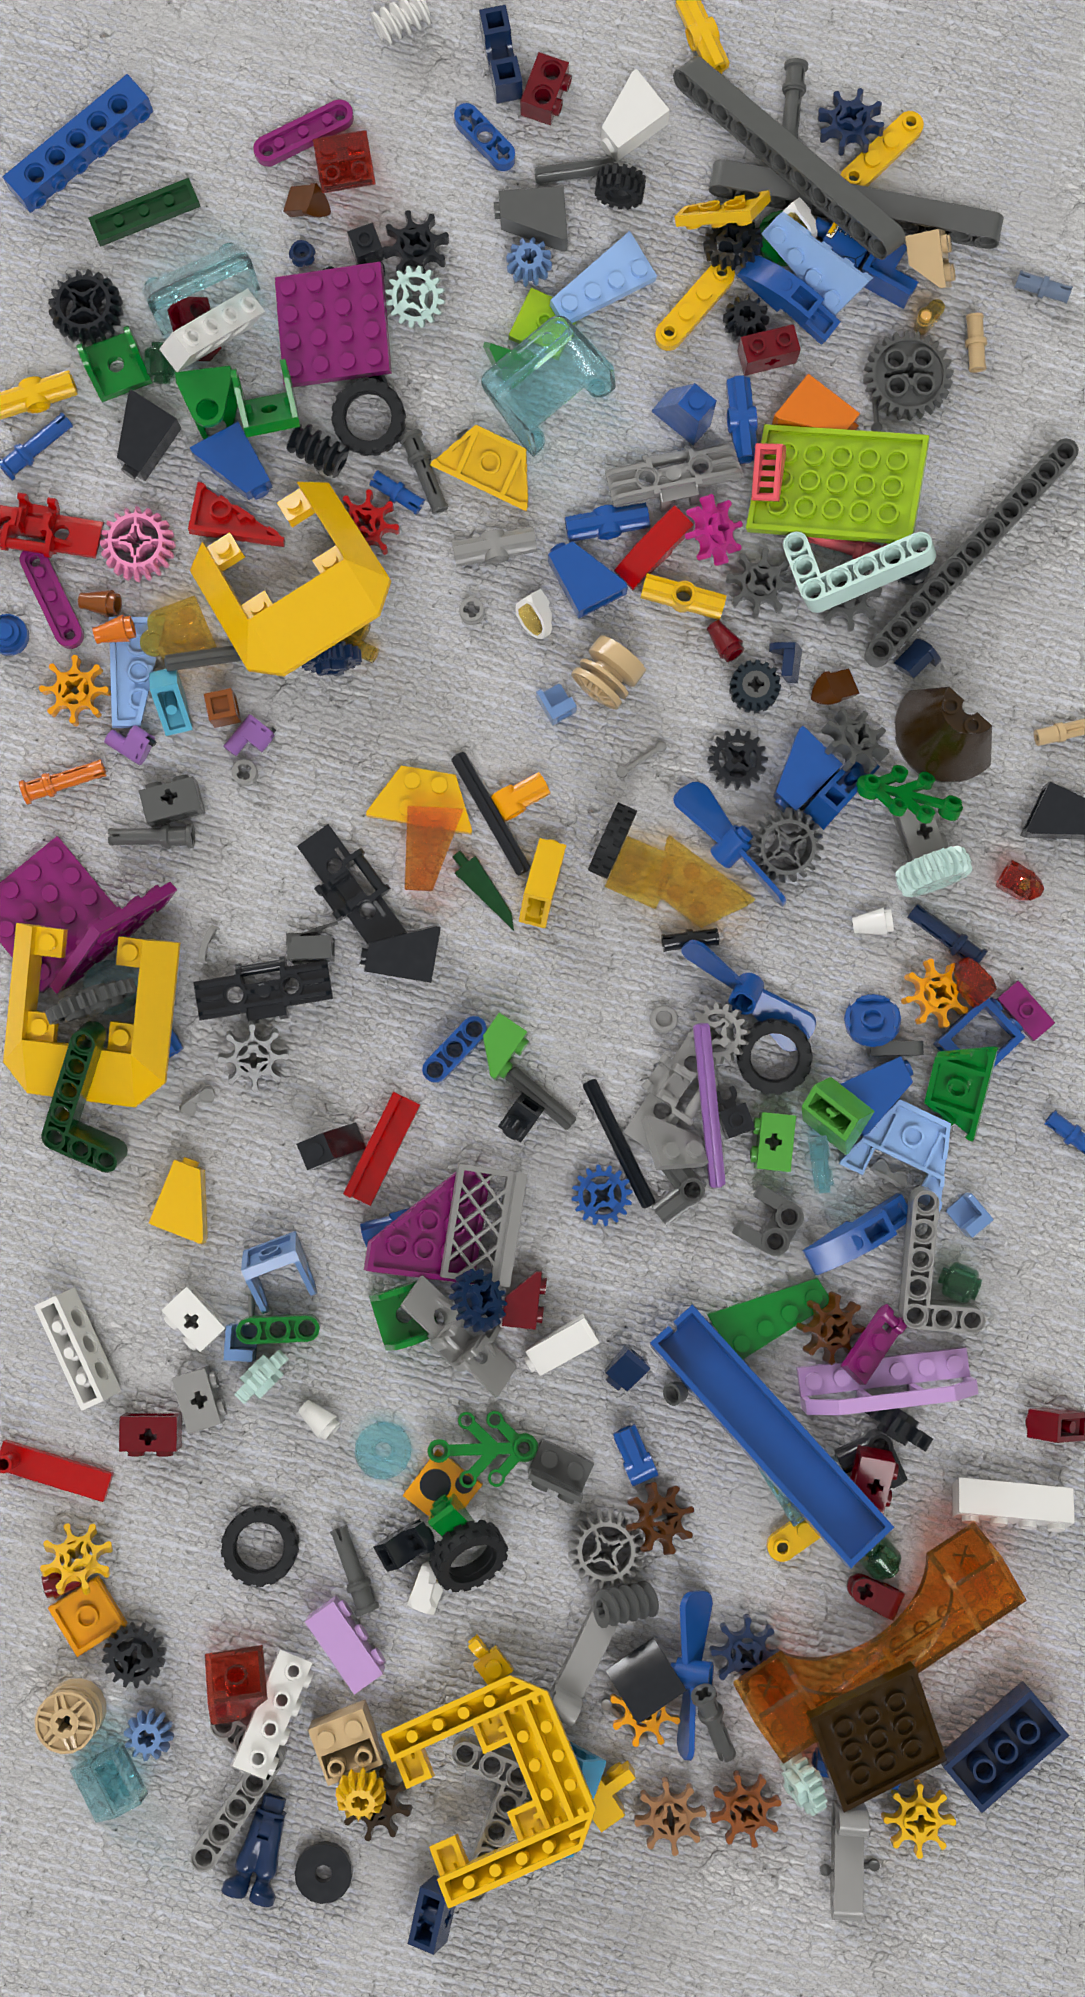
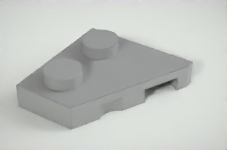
M647 1115L642 1119L656 1170L697 1168L709 1163L700 1136L651 1115Z

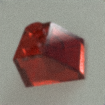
M263 1645L205 1654L207 1701L211 1725L240 1721L268 1699Z

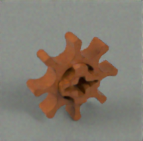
M735 1770L733 1776L736 1786L732 1791L725 1792L718 1786L713 1787L714 1796L725 1801V1805L720 1811L710 1812V1819L713 1824L721 1820L728 1821L731 1824L730 1829L725 1833L727 1844L733 1843L734 1836L737 1833L745 1832L750 1835L751 1846L757 1848L758 1842L755 1832L759 1827H769L774 1833L778 1831L776 1821L768 1819L766 1813L771 1807L781 1806L782 1802L779 1795L765 1798L760 1794L761 1789L766 1784L763 1774L758 1775L754 1785L745 1786L741 1783L740 1772ZM748 1805H750V1808H751L750 1811H749V1810H746V1808L748 1807ZM741 1807H742V1808H745V1810L743 1811V1813H741V1810H740Z

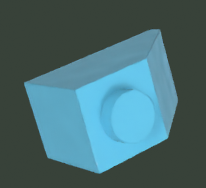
M163 669L150 672V692L165 735L169 736L193 730L185 691L178 670L167 671Z

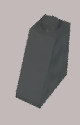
M564 186L498 191L499 202H494L495 219H500L501 230L528 240L534 237L536 243L544 241L545 246L561 252L567 251L568 235Z

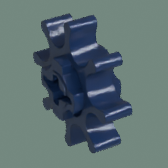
M862 88L857 90L856 98L851 101L843 100L840 92L835 91L833 93V105L836 108L827 110L820 107L818 109V122L830 124L829 127L821 129L820 142L825 143L830 138L838 139L840 141L838 155L840 156L844 155L845 147L850 143L859 144L862 152L867 153L869 139L865 136L875 134L881 137L883 135L884 122H876L871 119L881 114L882 102L877 101L870 106L864 105L862 103L864 92Z
M744 1614V1627L738 1632L729 1630L725 1622L720 1624L721 1631L728 1636V1641L722 1647L711 1645L709 1650L712 1656L722 1655L727 1658L725 1667L718 1670L719 1678L725 1680L731 1672H738L742 1675L740 1682L742 1690L748 1691V1678L753 1673L762 1674L768 1683L773 1680L770 1672L764 1669V1664L769 1658L782 1659L783 1654L779 1648L768 1649L765 1647L766 1639L774 1634L772 1625L768 1624L762 1632L755 1633L750 1630L752 1622L750 1615ZM738 1645H741L747 1651L750 1650L754 1660L746 1654H742Z

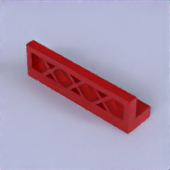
M396 1092L392 1093L343 1195L355 1198L369 1206L372 1205L421 1106L420 1104Z

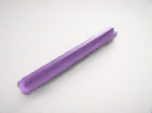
M698 1023L693 1026L705 1151L709 1162L707 1163L708 1181L710 1187L720 1188L726 1182L711 1032L708 1023Z

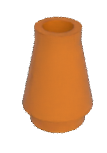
M123 614L92 628L97 644L130 642L132 638H136V629L131 616L124 617Z

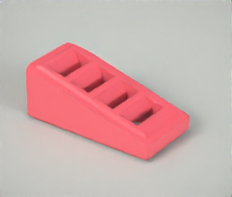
M756 443L752 501H780L786 458V446L784 444ZM776 455V460H764V456ZM763 465L775 466V471L763 470ZM761 477H774V482L761 481ZM760 487L774 488L773 493H759Z

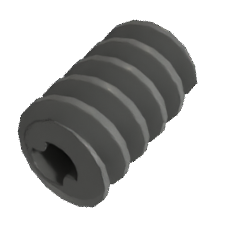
M646 1581L601 1589L596 1592L593 1600L594 1617L601 1628H607L609 1624L616 1626L619 1622L625 1624L629 1620L634 1622L638 1618L655 1617L659 1611L657 1594L651 1584Z

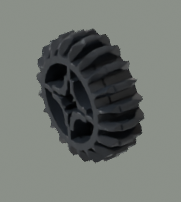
M76 269L75 277H71V275L66 273L67 281L57 280L59 289H51V294L54 298L48 299V304L51 307L49 315L53 319L52 323L55 328L59 329L60 334L64 338L68 336L69 340L73 343L79 339L80 344L82 343L84 346L88 339H90L92 344H95L97 342L96 338L99 337L102 340H106L105 334L107 332L114 335L115 330L112 326H121V321L118 317L124 316V311L121 307L123 300L119 296L118 288L115 285L113 286L111 279L108 277L104 279L99 271L94 276L89 269H87L85 275H82ZM106 298V307L101 315L99 309L103 305L102 301ZM72 300L73 306L69 310L70 314L66 317L67 306Z

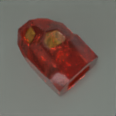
M1010 860L995 885L1010 896L1024 901H1031L1040 897L1045 889L1042 880L1034 872L1014 860Z
M967 957L955 963L954 977L957 980L956 989L972 1008L981 1005L997 990L994 979L975 960Z

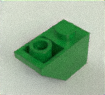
M454 1493L449 1498L445 1494L432 1504L433 1507L430 1509L431 1513L428 1523L437 1533L443 1536L446 1532L450 1533L453 1531L455 1526L460 1524L461 1526L466 1525V1522L474 1519Z

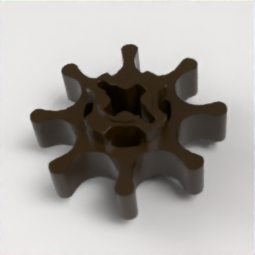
M383 1764L379 1770V1778H383L386 1791V1799L382 1804V1809L380 1813H373L370 1820L365 1816H362L360 1819L367 1825V1832L364 1837L366 1841L371 1840L374 1834L373 1828L377 1825L385 1826L390 1837H395L398 1826L393 1822L392 1816L400 1813L408 1817L413 1809L411 1804H402L397 1798L399 1792L406 1790L403 1780L397 1785H391L387 1782L385 1778L388 1770L387 1764ZM352 1815L349 1818H345L344 1824L349 1826L354 1820H357L356 1816Z

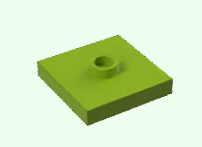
M530 288L508 335L509 340L558 361L576 322L563 328L550 307V300L553 297Z

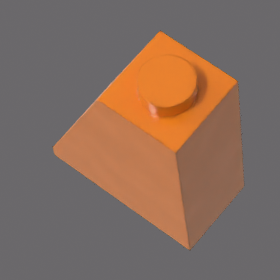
M807 374L776 412L771 425L857 430L859 425L856 422L860 413L810 374Z

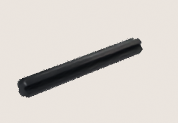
M465 752L456 754L451 761L516 875L520 876L527 873L531 869L530 864Z
M591 1079L585 1082L583 1088L641 1207L648 1208L654 1205L655 1199L597 1080Z

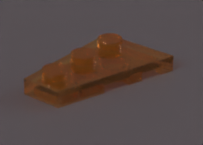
M408 805L405 890L433 891L464 808Z

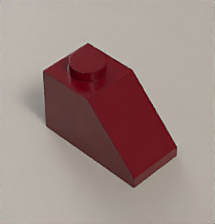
M1053 1408L1028 1409L1025 1421L1027 1438L1054 1443L1085 1441V1411Z

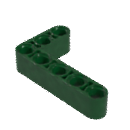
M88 1021L70 1038L42 1130L41 1139L49 1149L101 1172L109 1173L114 1171L125 1159L128 1149L126 1144L119 1138L80 1122L106 1038V1031L102 1024L97 1021Z

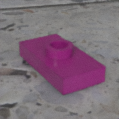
M1019 980L996 998L1009 1016L1022 1026L1023 1032L1031 1041L1038 1039L1055 1024L1054 1020Z

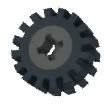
M751 660L746 661L744 665L738 666V669L731 678L729 684V694H732L731 700L733 703H737L736 707L739 709L744 708L747 713L754 711V714L761 710L763 712L768 710L775 703L781 689V684H779L780 676L776 675L777 670L774 667L771 669L769 667L770 663L766 661L764 664L760 663L761 660H755V662H751Z

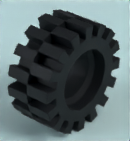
M613 163V166L606 164L605 167L602 166L598 170L595 187L596 199L598 201L601 200L603 205L608 203L610 208L618 206V209L621 210L623 207H626L627 210L631 209L632 206L636 208L643 201L646 176L642 175L643 172L641 170L636 171L634 166L628 168V164H623V166H619L618 163Z

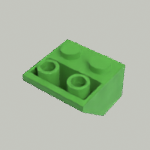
M498 1013L483 1035L490 1076L495 1081L499 1077L503 1079L513 1067L510 1060L515 1053L520 1056L529 1043V1040L526 1039L528 1032L501 1013Z
M832 1077L815 1084L802 1105L803 1121L845 1155L849 1154L875 1112Z

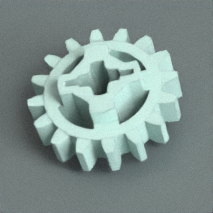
M418 265L416 272H413L411 266H406V274L398 270L396 273L399 279L389 280L394 287L393 290H386L388 295H392V299L387 301L386 304L394 306L395 309L391 312V315L396 316L399 314L400 324L409 320V327L414 328L416 321H418L420 328L425 327L426 319L430 323L435 322L432 316L434 313L442 314L438 305L445 304L446 301L440 299L439 294L444 293L445 289L437 287L441 279L438 277L432 279V270L429 269L423 274L422 266ZM419 277L426 282L418 286L410 278ZM400 287L404 290L401 301L398 300ZM411 289L414 292H421L419 296L421 305L410 301L413 297ZM433 291V303L430 308V306L428 305V297L429 294ZM414 308L417 309L421 316H411L406 311Z
M280 1349L270 1359L263 1354L239 1378L244 1384L234 1395L243 1404L253 1395L260 1399L284 1375L279 1369L289 1358Z
M793 1749L782 1755L779 1765L784 1771L782 1772L785 1782L783 1786L787 1794L791 1795L797 1806H800V1808L804 1807L806 1814L810 1813L811 1816L826 1809L825 1803L827 1799L823 1795L825 1789L822 1787L823 1778L819 1770L813 1767L809 1759L802 1757L800 1751L796 1752Z

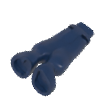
M264 1793L262 1804L257 1805L246 1839L236 1858L235 1868L237 1873L223 1882L221 1892L224 1895L235 1899L246 1897L250 1888L252 1873L255 1872L257 1876L250 1892L249 1901L261 1907H271L274 1905L276 1896L270 1882L276 1876L284 1818L287 1814L283 1811L286 1798L271 1793Z

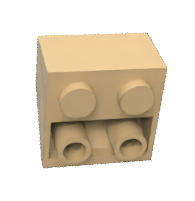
M936 229L906 236L909 266L939 288H951V281L956 280L954 264L949 263L948 253L952 252L950 235L945 234V230Z
M366 1699L311 1721L308 1732L328 1786L339 1782L342 1775L348 1776L351 1768L356 1772H360L362 1767H364L365 1771L383 1765L376 1727Z

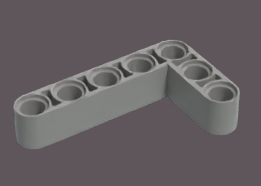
M918 1186L910 1192L908 1199L898 1306L899 1315L904 1323L913 1329L969 1334L978 1333L985 1327L986 1318L976 1305L969 1302L931 1299L939 1198L929 1188ZM928 1194L930 1196V1203L925 1207H918L920 1196ZM920 1223H927L928 1228L925 1234L916 1235V1226ZM918 1251H924V1260L920 1263H913V1255ZM915 1279L922 1280V1287L919 1290H910L912 1281ZM911 1308H920V1313L916 1318H907V1313ZM940 1310H948L945 1320L936 1321V1314ZM970 1312H975V1320L969 1324L964 1323L965 1316Z
M225 1704L216 1711L211 1720L210 1729L216 1738L237 1752L243 1738L242 1734L245 1733L251 1717L235 1706ZM219 1717H228L232 1722V1726H222L219 1722ZM286 1744L285 1746L279 1745L277 1753L280 1758L273 1776L268 1774L266 1780L262 1779V1784H253L249 1779L251 1774L243 1773L197 1841L191 1853L190 1862L195 1870L207 1872L215 1866L281 1769L287 1755ZM233 1800H242L246 1808H236L233 1805ZM216 1825H226L229 1829V1833H220L217 1830ZM199 1850H209L212 1854V1857H202Z
M463 1733L456 1737L453 1744L452 1758L454 1763L460 1768L499 1784L469 1857V1861L479 1857V1853L483 1851L491 1852L507 1844L513 1829L507 1812L523 1804L528 1787L524 1777L515 1778L511 1774L515 1768H520L513 1751L499 1747L483 1754L477 1736ZM467 1745L472 1748L473 1753L464 1756L459 1753L458 1748ZM488 1757H496L500 1763L496 1767H489L484 1761ZM504 1796H511L515 1799V1803L507 1806L502 1804L500 1800ZM498 1823L504 1827V1830L500 1833H494L489 1827L492 1824ZM487 1892L467 1901L479 1902L485 1897Z

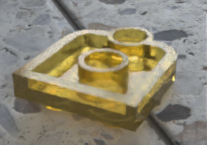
M195 595L153 611L147 619L148 630L140 638L142 651L148 656H160L163 661L164 656L168 654L217 648Z

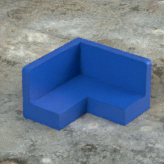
M906 244L901 245L883 260L877 259L870 254L861 269L862 273L866 272L873 277L864 288L902 309L905 308L919 283L915 279L896 270L907 251Z

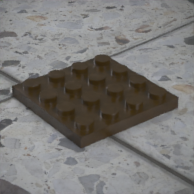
M911 1661L806 1712L838 1804L844 1813L947 1761L919 1675Z

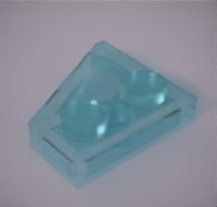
M827 1136L808 1137L815 1193H829L830 1186L834 1185L832 1170L829 1169L828 1158L830 1157Z

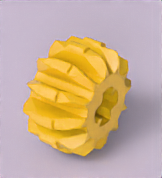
M362 1767L360 1772H356L351 1768L348 1776L342 1775L336 1788L335 1797H337L339 1811H345L346 1818L352 1815L356 1816L357 1821L362 1816L370 1820L373 1813H380L382 1804L386 1799L383 1778H377L375 1770L366 1773L364 1767Z

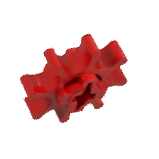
M370 489L366 490V500L361 505H355L347 495L343 496L344 505L350 509V517L368 545L378 546L382 554L386 555L388 549L381 541L382 536L386 533H394L396 535L400 533L398 524H388L384 521L385 516L394 511L392 501H388L381 508L374 507L371 504L374 496ZM359 518L363 522H365V524H370L372 532H370L369 529L366 528L364 525L361 526Z

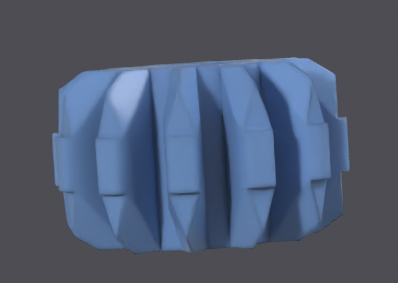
M534 237L531 238L530 243H526L521 238L520 246L512 244L511 253H508L506 256V262H508L507 271L509 274H513L515 283L523 279L525 288L529 281H532L537 287L539 278L546 280L548 278L547 271L552 269V262L550 261L551 252L550 250H545L544 241L536 245Z
M154 1708L149 1710L148 1715L143 1710H140L137 1713V1718H130L128 1721L130 1728L124 1731V1736L130 1738L126 1742L125 1748H135L132 1753L133 1757L143 1753L142 1758L144 1762L148 1761L150 1755L155 1759H159L161 1751L167 1752L170 1748L169 1741H172L174 1738V1733L168 1731L173 1726L172 1721L164 1723L165 1712H162L157 1717L155 1716L156 1711ZM146 1731L148 1734L153 1733L154 1737L152 1738L150 1735L145 1736L144 1732Z

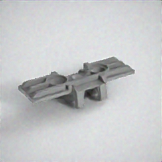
M733 442L698 450L691 449V446L687 445L684 446V449L651 457L642 455V462L605 470L614 507L659 498L660 512L669 511L671 501L689 498L690 506L699 504L698 488L734 481L743 477ZM685 460H686V463H683V464L671 465V466H669V467H665V468H661V469H656V468H654V467H658V466L667 465V464L676 463V462H680V461H685ZM704 463L707 465L708 471L704 474H698L694 471L695 465ZM645 476L646 482H650L652 485H642L639 478Z
M717 1034L715 1038H722V1036ZM687 1036L672 1060L666 1054H662L658 1060L660 1063L650 1078L646 1079L641 1086L649 1094L623 1133L649 1150L642 1119L647 1115L656 1117L653 1109L657 1103L667 1104L670 1110L669 1115L665 1119L660 1120L675 1126L679 1119L691 1126L694 1122L692 1120L701 1107L698 1089L683 1113L675 1108L689 1084L695 1077L698 1078L697 1072H690L684 1066L687 1057H696L695 1047L690 1046L694 1042V1037ZM718 1045L712 1051L723 1052L726 1048ZM716 1057L713 1060L714 1067L717 1064Z
M420 1276L400 1306L429 1333L430 1345L458 1372L467 1370L495 1398L498 1397L517 1367L493 1344L501 1327L497 1325L493 1329L486 1331L484 1335L480 1334L473 1337L461 1326L464 1320H456V1316L459 1313L457 1310H451L450 1308L455 1302L452 1304L424 1276ZM436 1310L440 1311L444 1317L442 1325L437 1324L434 1319V1312ZM480 1352L483 1354L482 1363H478L474 1358Z

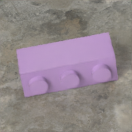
M336 1595L309 1614L305 1623L355 1695L383 1674L386 1661L378 1648L373 1649L367 1641L369 1635L360 1623L356 1625L351 1615L353 1613L345 1600L340 1601Z

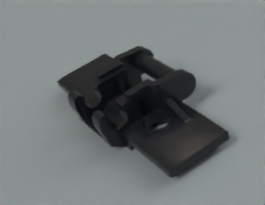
M329 824L297 846L324 883L317 885L314 890L326 900L334 911L332 915L337 921L348 917L367 944L368 942L406 932L382 898L391 890L388 884L385 885L364 857L365 852L362 848L350 854ZM333 859L341 860L342 867L340 870L331 874L328 871V863ZM355 864L375 889V892L369 896L365 894L348 870ZM364 904L375 906L376 913L370 919H364L360 915V908Z
M281 956L279 960L243 966L241 963L235 964L236 974L232 976L193 982L199 1021L245 1013L248 1022L253 1020L255 1024L259 1023V1019L277 1016L282 1020L290 1018L289 1011L287 1010L288 1006L333 999L327 960L288 966L286 957ZM280 971V979L245 984V976ZM290 978H295L299 982V988L293 994H288L285 991V985ZM233 987H239L243 991V998L238 1003H232L228 999V992Z

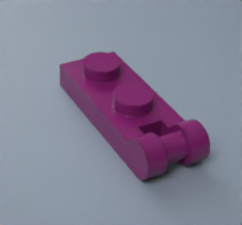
M888 1304L881 1306L841 1364V1367L859 1385L867 1384L898 1335L902 1334L907 1328L902 1318H897L894 1315V1310ZM885 1322L889 1325L886 1331L882 1328Z

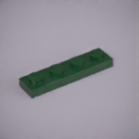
M188 177L90 216L88 219L101 247L201 206Z

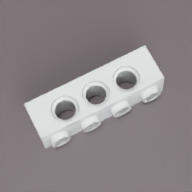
M247 288L172 332L159 350L175 371L179 372L252 328L265 310Z
M75 1287L34 1306L81 1411L103 1402L122 1391Z

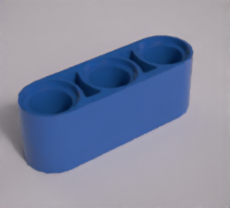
M477 1016L468 1017L425 1061L422 1068L424 1077L432 1083L444 1081L484 1040L483 1035L487 1031L484 1020ZM472 1022H478L482 1025L483 1030L478 1037H471L467 1034V1027ZM454 1042H458L463 1046L462 1054L456 1058L450 1057L447 1052L448 1046ZM435 1062L443 1066V1073L438 1078H432L428 1074V1067Z

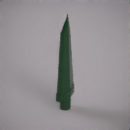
M461 850L458 851L452 858L460 866V869L454 874L514 931L512 912L484 870L480 860L476 856L468 860Z

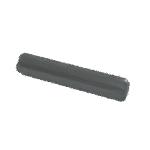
M611 156L538 166L534 170L535 181L537 184L597 176L598 170L602 166L605 167L606 164L613 166L614 161Z
M234 646L164 656V665L167 671L242 661Z
M513 1067L507 1073L505 1079L521 1093L523 1092L545 1108L544 1112L561 1127L568 1130L574 1124L576 1117L521 1070Z

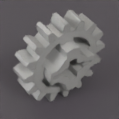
M718 1002L714 1003V1009L710 1005H704L705 1013L696 1011L694 1014L698 1020L697 1022L690 1021L689 1025L693 1027L698 1023H708L710 1025L712 1050L718 1045H722L727 1049L723 1052L712 1051L713 1060L716 1057L717 1064H723L724 1057L729 1062L734 1061L733 1053L742 1055L743 1051L740 1046L749 1044L744 1039V1035L750 1034V1030L743 1028V1025L748 1020L738 1018L742 1012L741 1010L736 1009L731 1012V1004H726L723 1009L721 1003ZM717 1014L725 1015V1018H722L720 1021H716L711 1017ZM734 1027L736 1028V1038L733 1036ZM716 1028H722L720 1032L723 1036L722 1038H715L718 1034L715 1031ZM689 1032L688 1036L694 1037L693 1032ZM692 1042L690 1046L695 1047V1043Z

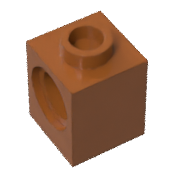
M231 688L204 694L208 718L214 728L242 723L237 697Z

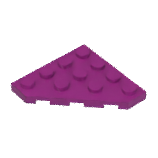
M171 882L161 887L155 885L145 896L140 897L137 895L125 907L117 906L104 919L97 917L86 927L88 932L76 941V949L72 950L65 957L67 962L55 971L56 977L50 984L53 991L58 994L85 976L84 973L95 963L99 964L115 950L114 947L118 945L119 936L130 937L145 924L144 921L155 911L158 913L164 908L176 893V887Z
M464 1170L463 1184L470 1190L480 1182V1179L475 1172ZM456 1172L368 1241L364 1263L365 1271L417 1278L424 1276L426 1279L457 1282L456 1279L440 1277ZM481 1173V1175L484 1178H486L489 1175L486 1173ZM484 1185L471 1194L479 1206L487 1202L488 1191ZM461 1188L460 1197L464 1194V1191L462 1190V1188ZM468 1197L459 1203L458 1211L463 1218H466L476 1210ZM477 1214L467 1222L475 1235L483 1229L484 1219L480 1214ZM458 1217L456 1219V1224L460 1222ZM461 1226L454 1232L453 1239L460 1247L472 1238L465 1227ZM474 1241L462 1252L469 1262L472 1263L478 1258L480 1248ZM453 1245L451 1253L456 1250ZM459 1254L450 1260L448 1272L459 1273L467 1266Z

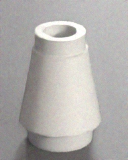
M883 907L858 917H852L854 934L887 935V932L894 931L891 909L884 910Z
M310 1400L306 1401L298 1411L318 1439L322 1438L325 1442L335 1434L341 1425L337 1421V1416Z

